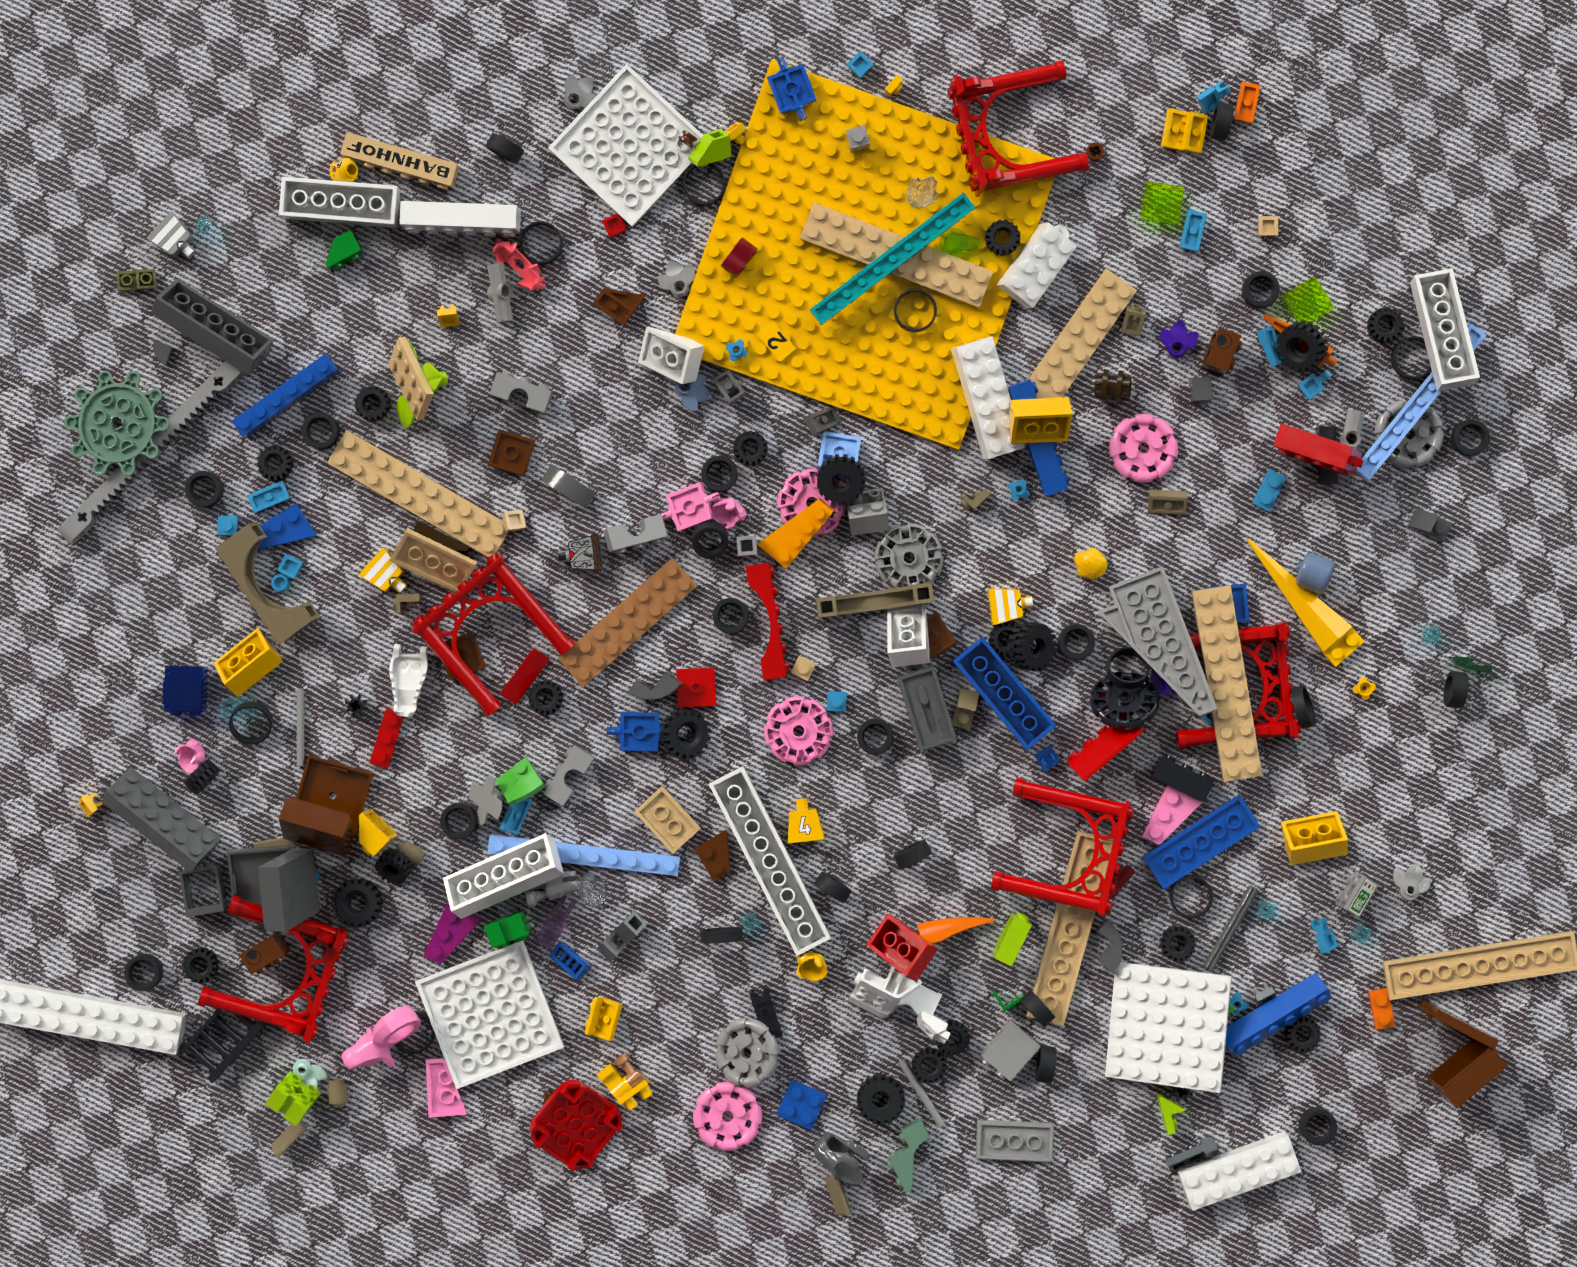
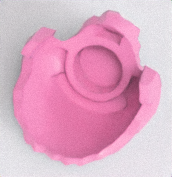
M733 498L718 500L711 507L714 520L727 525L726 529L734 528L736 521L745 520L747 514L740 503Z
M195 739L189 740L185 745H179L174 752L175 754L179 753L178 763L189 774H192L205 760V750Z

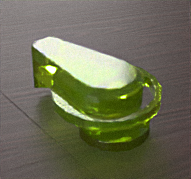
M957 228L945 231L939 241L942 252L947 253L944 251V247L950 252L949 255L955 257L962 255L966 251L977 250L981 243L979 238L968 236Z

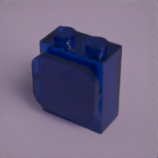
M165 666L162 696L164 712H170V716H182V712H189V716H201V713L207 712L208 666Z

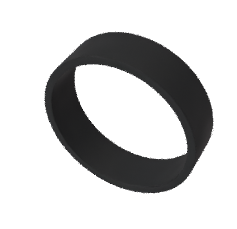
M709 163L707 166L714 168L716 171H718L723 180V187L720 194L711 201H697L693 199L686 191V179L689 173L695 168H697L696 165H692L684 175V192L687 198L694 204L700 206H709L720 200V198L724 194V175L722 171L712 163Z
M533 222L526 226L521 233V251L532 263L539 265L549 264L556 260L562 251L563 240L561 234L549 222ZM537 225H547L553 228L558 233L560 240L556 254L545 261L531 259L526 255L523 248L525 234Z
M910 289L903 292L898 297L894 307V316L901 328L909 332H921L929 328L934 322L937 313L935 300L928 292L921 289ZM917 292L924 294L931 300L934 307V316L925 327L912 329L900 322L897 316V304L906 294Z
M1411 336L1395 345L1391 353V364L1399 376L1414 380L1427 375L1432 369L1431 365H1429L1427 371L1422 375L1409 376L1398 368L1396 351L1404 341L1417 340L1425 345L1424 338Z
M1122 647L1115 650L1110 655L1107 663L1109 679L1115 685L1125 689H1133L1143 685L1150 671V665L1132 647ZM1132 655L1139 658L1145 664L1147 672L1138 680L1126 681L1118 678L1112 672L1110 663L1118 656Z
M1303 685L1292 688V703L1301 728L1307 729L1316 726L1313 704L1306 687Z
M253 701L243 702L236 706L229 719L231 734L235 739L245 744L263 742L269 736L273 726V717L268 708ZM246 708L259 710L267 717L269 730L259 737H246L235 729L233 716L238 711Z
M1186 875L1173 883L1169 899L1173 909L1180 915L1187 918H1198L1210 909L1213 902V892L1210 885L1204 879L1195 875ZM1188 878H1196L1203 881L1209 891L1207 906L1203 911L1194 915L1181 913L1173 901V893L1176 886Z
M720 927L700 930L701 943H729L743 940L741 927Z
M421 1011L415 1012L417 1015L425 1018L430 1024L432 1031L431 1040L425 1048L420 1050H409L400 1043L396 1044V1047L404 1053H421L432 1044L435 1038V1032L428 1015Z

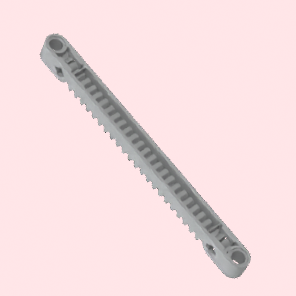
M225 361L168 418L170 421L169 428L165 431H157L154 434L153 443L159 448L160 453H163L162 447H169L167 442H174L173 436L179 437L178 431H185L184 425L190 426L189 420H196L195 414L201 415L200 409L206 410L205 404H212L211 398L217 399V392L224 393L229 391L245 373ZM218 379H222V386L219 385ZM143 454L137 456L135 460L136 471L131 476L124 475L119 466L59 526L57 531L71 545L76 543L96 523V512L103 513L102 506L108 508L109 504L107 501L114 502L113 496H120L118 490L125 491L124 485H131L129 479L135 481V474L141 475L140 469L146 470V463L152 464V460ZM83 514H87V521H82L84 519Z

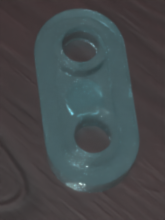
M251 695L225 698L219 703V711L223 716L230 717L234 708L239 704L248 701H258ZM228 704H232L233 709L231 711L227 709ZM253 708L242 709L234 716L253 714L257 710Z

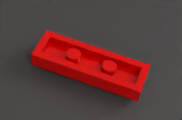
M386 708L369 762L386 769L389 768L404 720V716L397 715L392 709Z

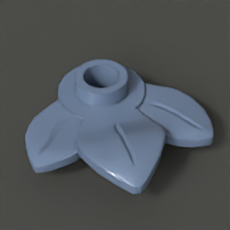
M698 374L694 382L686 384L676 382L675 391L681 397L683 406L688 410L697 411L698 402H706L712 398L710 391L703 386L707 377L702 374ZM681 386H687L688 390L682 391Z

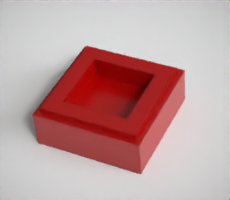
M618 213L602 220L610 239L628 231Z

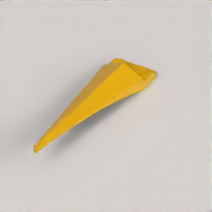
M1247 539L1248 544L1290 603L1322 654L1334 667L1339 665L1365 642L1350 624L1311 591L1297 586L1295 577L1253 541Z

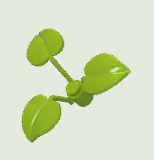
M408 341V343H409V345H410V347H411V349H412V351H413V353H414V355H415V357H416V359H417V361H418L416 351H415L414 347L412 346V344ZM431 363L423 365L422 371L433 393L439 387L447 386L448 377L446 372H438ZM401 395L397 401L396 411L400 423L408 430L415 416L410 411L407 400Z

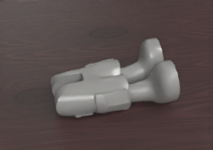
M565 871L564 875L527 890L525 894L528 907H535L543 899L548 898V900L552 901L579 890V884L575 881L577 879L576 871ZM545 887H546V890H544V891L534 892V891H536V890H538V889H542V888H545Z

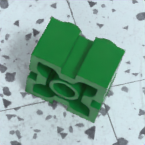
M524 909L491 921L484 926L491 948L497 947L498 950L509 946L512 940L518 943L529 937L528 934L532 931Z

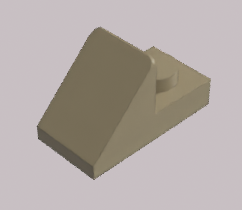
M960 688L952 719L953 726L970 730L977 708L978 692Z

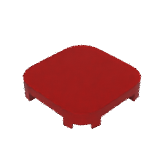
M568 1080L557 1087L533 1117L529 1132L534 1145L538 1149L542 1148L567 1165L568 1169L575 1171V1169L590 1168L595 1164L594 1159L616 1132L620 1133L622 1129V1116L618 1107L602 1094L582 1081Z

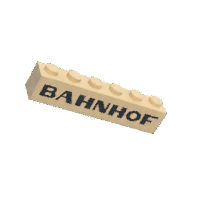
M346 132L340 153L344 158H350L355 163L356 161L363 163L364 167L374 169V167L382 168V172L391 175L393 172L399 173L400 177L411 180V177L419 179L418 182L425 185L430 183L437 184V188L446 191L448 188L454 189L460 168L458 164L349 132Z

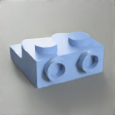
M823 431L817 471H819L824 461L826 462L830 456L835 458L836 454H839L840 457H843V454H847V458L853 456L857 462L861 437ZM837 474L840 479L849 480L845 474Z

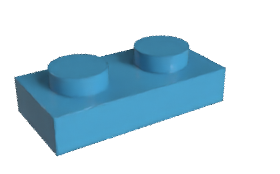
M1187 210L1179 248L1194 252L1199 251L1207 217L1206 213Z
M1273 326L1257 331L1259 342L1263 346L1271 367L1281 364L1284 360L1283 358L1279 359L1277 356L1280 351H1276V346L1279 344L1276 343L1278 337Z
M1268 469L1251 504L1270 512L1287 477Z
M284 481L247 495L254 513L291 499Z
M527 798L514 805H509L500 829L518 835L533 800Z

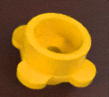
M1366 677L1359 678V683L1353 687V692L1358 693L1362 699L1367 700L1370 697L1369 695L1376 689L1374 683L1367 681Z

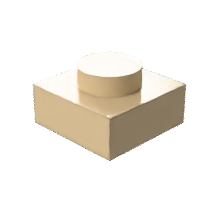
M1259 216L1258 237L1278 236V216Z
M522 509L506 511L502 514L506 532L519 531L526 528Z
M798 656L791 673L808 681L816 664Z

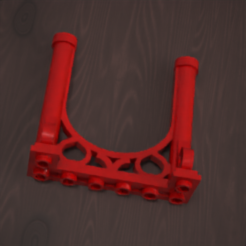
M1063 60L1056 61L1051 65L985 79L971 77L962 81L961 76H953L949 84L950 86L947 88L949 100L953 101L952 114L954 118H957L958 122L956 131L958 137L961 136L962 138L961 152L963 155H966L967 162H965L966 172L970 173V189L972 192H975L976 197H979L980 194L988 190L1077 171L1080 173L1089 171L1088 157L1085 152L1025 165L1012 163L998 154L987 134V112L992 102L998 96L1008 91L1065 80L1067 75ZM993 93L989 97L987 102H985L981 97H978L980 95ZM977 102L983 108L982 113L979 116L970 114L969 103ZM981 120L977 124V130L971 133L969 121L978 122ZM974 142L979 143L982 146V148L986 147L985 150H982L978 154V157L976 154ZM989 155L996 160L993 169L987 170L983 167L982 156ZM999 164L1011 170L1003 171L997 169Z
M501 552L498 555L496 553L492 554L487 559L486 567L484 569L480 567L473 572V578L468 582L466 580L461 582L457 586L458 590L455 593L449 592L442 598L443 603L439 606L436 604L427 611L428 614L424 616L420 614L413 620L411 630L413 633L416 632L482 707V712L487 717L494 713L502 704L463 661L458 652L456 641L462 622L474 609L493 601L513 603L527 614L560 655L565 654L575 645L572 638L566 636L504 563ZM489 581H493L498 585L494 596H486L482 593L483 585ZM501 584L504 585L513 597L500 595L502 590ZM478 586V594L483 599L478 600L477 597L475 599H468L465 596ZM457 602L461 604V609L458 612L460 617L458 619L455 614L447 612ZM445 617H451L455 621L454 629L444 632L440 630L439 622ZM434 621H435V624H434L435 628H433V627L431 626V624H432ZM452 635V649L441 636Z
M1277 622L1275 625L1238 629L1241 650L1254 660L1262 678L1261 700L1252 716L1253 722L1260 714L1268 722L1254 724L1256 739L1278 736L1299 738L1298 733H1301V726L1297 722V718H1293L1292 715L1295 713L1290 697L1293 687L1288 679V675H1291L1290 664H1287L1286 656H1289V650L1285 642L1290 637L1289 626H1286V622ZM1189 634L1195 650H1201L1199 634ZM1260 642L1256 645L1254 651L1242 645L1245 643ZM1264 645L1269 646L1271 649L1272 658L1268 662H1263L1258 657L1259 650ZM1276 661L1277 677L1273 676L1269 669L1265 670L1264 666H1270ZM1276 685L1279 687L1280 700L1276 697H1268V693L1272 694V689ZM1269 701L1276 702L1278 709L1277 715L1272 718L1264 711V707ZM1214 727L1176 730L1178 749H1186L1187 746L1217 743Z
M1016 778L1012 796L1070 808L1082 814L1089 822L1094 834V853L1086 871L1071 883L1051 885L995 871L991 890L998 892L999 890L1097 912L1103 918H1106L1107 914H1111L1113 903L1110 902L1109 897L1110 894L1115 892L1116 883L1113 880L1114 875H1118L1120 870V864L1117 862L1118 857L1123 856L1125 845H1122L1123 837H1127L1129 826H1126L1128 820L1132 821L1134 813L1130 802L1120 803L1026 782L1025 779ZM1086 811L1103 814V816H1100L1094 822ZM1112 817L1118 818L1117 824ZM1103 820L1112 822V831L1108 836H1102L1097 829V826ZM1114 837L1109 854L1104 850L1100 839L1108 841ZM1099 850H1100V853H1101L1103 856L1098 858V856H1099ZM1108 861L1104 879L1099 871L1093 869L1094 867L1098 868L1102 862ZM1092 874L1098 875L1100 878L1099 887L1095 891L1088 890L1085 879ZM1081 883L1086 894L1068 889L1076 887ZM1101 892V897L1095 896Z
M233 895L227 914L264 924L262 905L242 900L241 897ZM307 919L288 930L289 933L293 934L300 941L306 955L304 977L298 988L288 998L273 1004H262L203 987L197 1005L202 1007L209 1006L285 1028L288 1032L302 1035V1040L309 1044L311 1039H315L318 1024L315 1023L317 1016L322 1014L324 1005H321L323 998H327L330 987H327L328 981L333 980L335 975L334 963L335 961L339 962L342 953L340 951L341 947L345 948L348 940L345 926L336 928ZM302 934L315 937L316 939L307 944ZM316 944H322L326 949L324 956L320 959L313 958L310 949ZM311 962L314 964L325 962L321 976L315 973V965H311ZM317 984L318 986L312 1000L310 994L303 991V989L307 990L311 985ZM302 996L308 1000L306 1009L300 1012L295 1010L293 1001ZM289 1004V1008L292 1014L279 1011L276 1009L282 1008Z

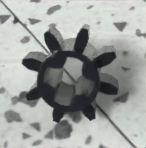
M359 694L357 698L354 695H350L351 700L345 701L348 704V709L345 711L353 712L352 717H355L357 713L361 717L364 716L362 711L369 710L365 704L369 700L361 699L362 694ZM358 702V704L361 705V708L356 709V707L353 706V703Z
M1169 1086L1173 1090L1169 1094L1171 1097L1176 1095L1177 1102L1180 1099H1184L1187 1102V1097L1189 1095L1193 1096L1188 1088H1184L1185 1091L1179 1094L1177 1089H1181V1087Z

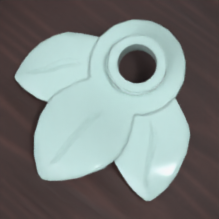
M307 1059L297 1060L293 1065V1073L298 1074L303 1079L301 1082L305 1085L310 1084L317 1088V1081L328 1078L326 1071L320 1065H311Z

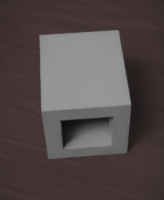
M865 125L846 130L851 153L869 148L870 142Z
M756 535L736 537L738 557L758 555Z

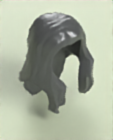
M826 1133L817 1140L814 1147V1155L820 1163L829 1169L835 1180L842 1181L844 1184L858 1187L861 1181L864 1180L863 1173L859 1169L860 1165H857L858 1161L854 1158V1152L867 1160L870 1158V1154H868L865 1148L857 1145L852 1140H843L832 1133Z

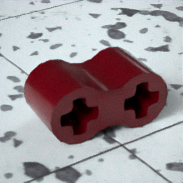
M742 237L723 261L721 267L737 278L753 258L758 248Z

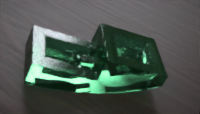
M1449 657L1450 662L1466 670L1492 673V665H1473V657Z

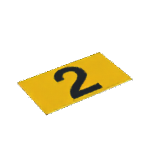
M774 321L757 334L780 362L796 349Z

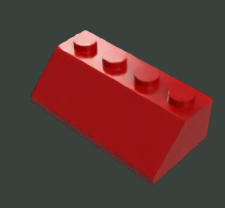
M1119 716V719L1127 720V717ZM1104 725L1097 731L1098 735L1094 739L1090 737L1082 744L1083 748L1080 751H1073L1067 757L1069 760L1066 763L1085 782L1144 731L1141 727L1126 730V727L1116 729Z

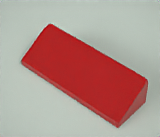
M533 648L502 689L500 695L517 705L550 658L536 648Z

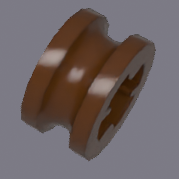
M683 130V135L679 136L678 139L693 148V142H697L698 139L691 133Z
M1096 142L1091 143L1086 149V154L1090 161H1098L1104 153L1102 145ZM1096 147L1100 155L1096 154L1094 157L1091 155L1090 149Z

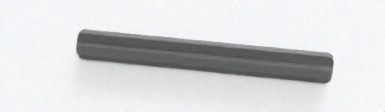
M1252 885L1248 886L1204 963V968L1213 971L1256 897L1258 893L1257 888Z

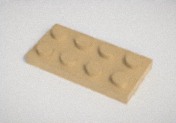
M398 337L391 359H389V368L393 371L396 382L402 390L403 397L407 400L410 411L414 414L416 420H424L434 393L406 337Z
M409 528L404 532L390 558L391 562L453 592L458 590L457 586L461 582L468 580L477 561Z

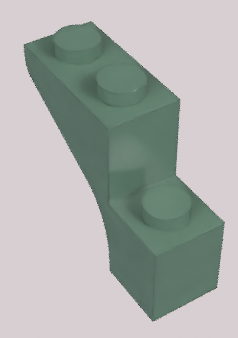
M921 1117L900 1127L902 1133L899 1136L903 1144L908 1145L888 1155L889 1161H887L891 1172H896L898 1178L895 1180L899 1188H904L906 1193L912 1190L914 1153L922 1142L930 1138Z

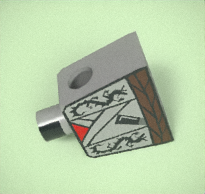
M599 534L568 542L569 550L558 551L559 563L570 562L571 569L603 571Z

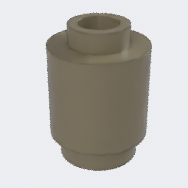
M407 840L404 843L400 842L397 847L398 853H405L403 856H408V861H412V865L419 866L426 854L422 851V848Z
M344 1078L329 1080V1104H333L334 1108L344 1107L345 1103L349 1102L347 1083H345Z

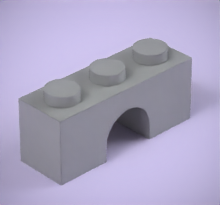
M503 371L502 374L496 373L490 391L491 396L510 402L514 392L523 390L528 394L527 408L543 414L547 413L553 392L549 390V386L541 383L538 386L531 384L532 380L523 377L520 380L513 378L514 374Z
M662 514L640 520L641 532L638 536L631 535L627 531L626 524L603 530L609 553L615 551V554L627 552L626 548L632 546L635 550L645 547L644 543L651 542L654 545L663 542L662 539L667 537V532Z
M578 745L568 748L564 754L567 757L564 763L559 762L554 770L556 775L553 780L549 778L545 784L544 795L561 806L566 804L575 790L566 782L567 772L575 769L584 774L595 759V756Z

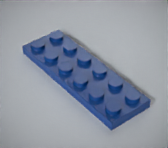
M1238 794L1142 856L1161 887L1165 889L1260 828V825L1242 797Z

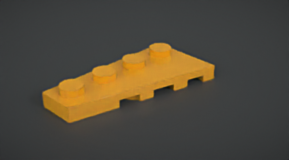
M819 498L761 540L757 545L787 569L835 510Z

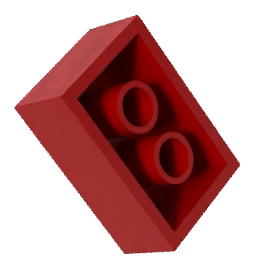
M888 913L866 944L903 975L916 981L938 950V948L899 918Z

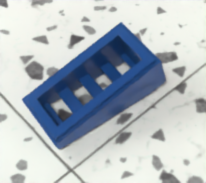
M562 941L549 954V957L575 980H581L592 967L590 963ZM564 949L565 952L558 958L557 955ZM570 954V958L564 963V959ZM575 959L577 962L573 965L572 968L569 967ZM582 965L581 969L576 972L577 968Z

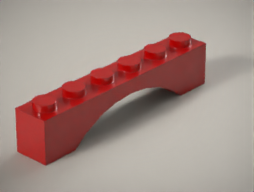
M769 563L746 566L748 584L762 599L770 620L769 644L761 660L763 680L786 677V673L789 672L788 661H784L783 654L786 653L785 642H781L780 635L784 633L782 623L778 624L777 616L781 614L779 604L775 605L774 597L778 595L776 585L772 586L771 578H775L773 566L769 567Z

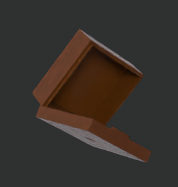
M311 754L308 755L296 799L292 797L286 798L279 816L283 839L346 857L351 842L357 835L359 815L364 811L374 773ZM331 792H334L336 794V798L334 800L330 799L329 794Z
M1422 999L1418 1008L1426 1013L1425 1016L1430 1019L1435 1018L1472 1037L1468 1043L1427 1076V1081L1438 1094L1458 1109L1508 1067V1065L1494 1050L1499 1040L1476 1026Z

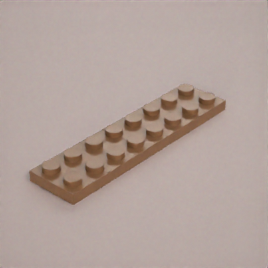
M672 557L578 640L570 650L560 656L558 660L581 686L585 687L698 585Z

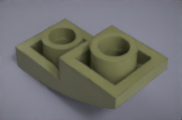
M155 269L116 271L118 292L157 289Z

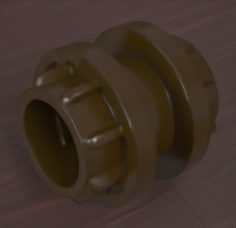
M1105 369L1104 373L1099 372L1096 374L1095 398L1101 399L1102 403H1107L1108 398H1116V404L1128 401L1131 395V375L1125 374L1122 370H1119L1118 376L1110 375V370Z

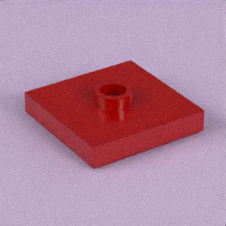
M715 668L676 669V678L684 683L677 691L678 707L716 706Z

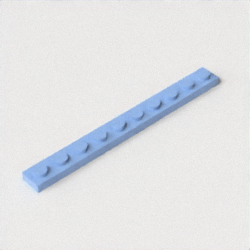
M1470 324L1468 332L1474 351L1486 334L1473 324ZM1432 372L1363 456V465L1361 468L1357 467L1356 473L1367 482L1441 392L1436 390Z
M490 834L487 854L497 855L531 839ZM555 842L562 863L678 876L680 856Z

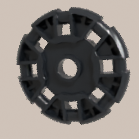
M1114 672L1118 678L1126 681H1135L1143 677V675L1136 672ZM1106 675L1103 680L1100 679L1094 685L1090 694L1092 697L1090 699V706L1094 715L1100 717L1101 722L1116 729L1126 727L1127 730L1145 725L1147 720L1151 721L1159 709V692L1154 683L1149 682L1148 678L1143 685L1137 688L1125 689L1115 685ZM1124 696L1130 698L1128 701L1120 700ZM1119 716L1127 717V720L1119 719Z

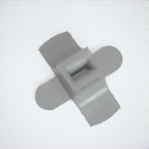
M493 776L486 777L484 786L472 781L470 786L469 799L479 806L476 819L480 825L486 823L488 813L497 820L501 815L504 794L495 788Z

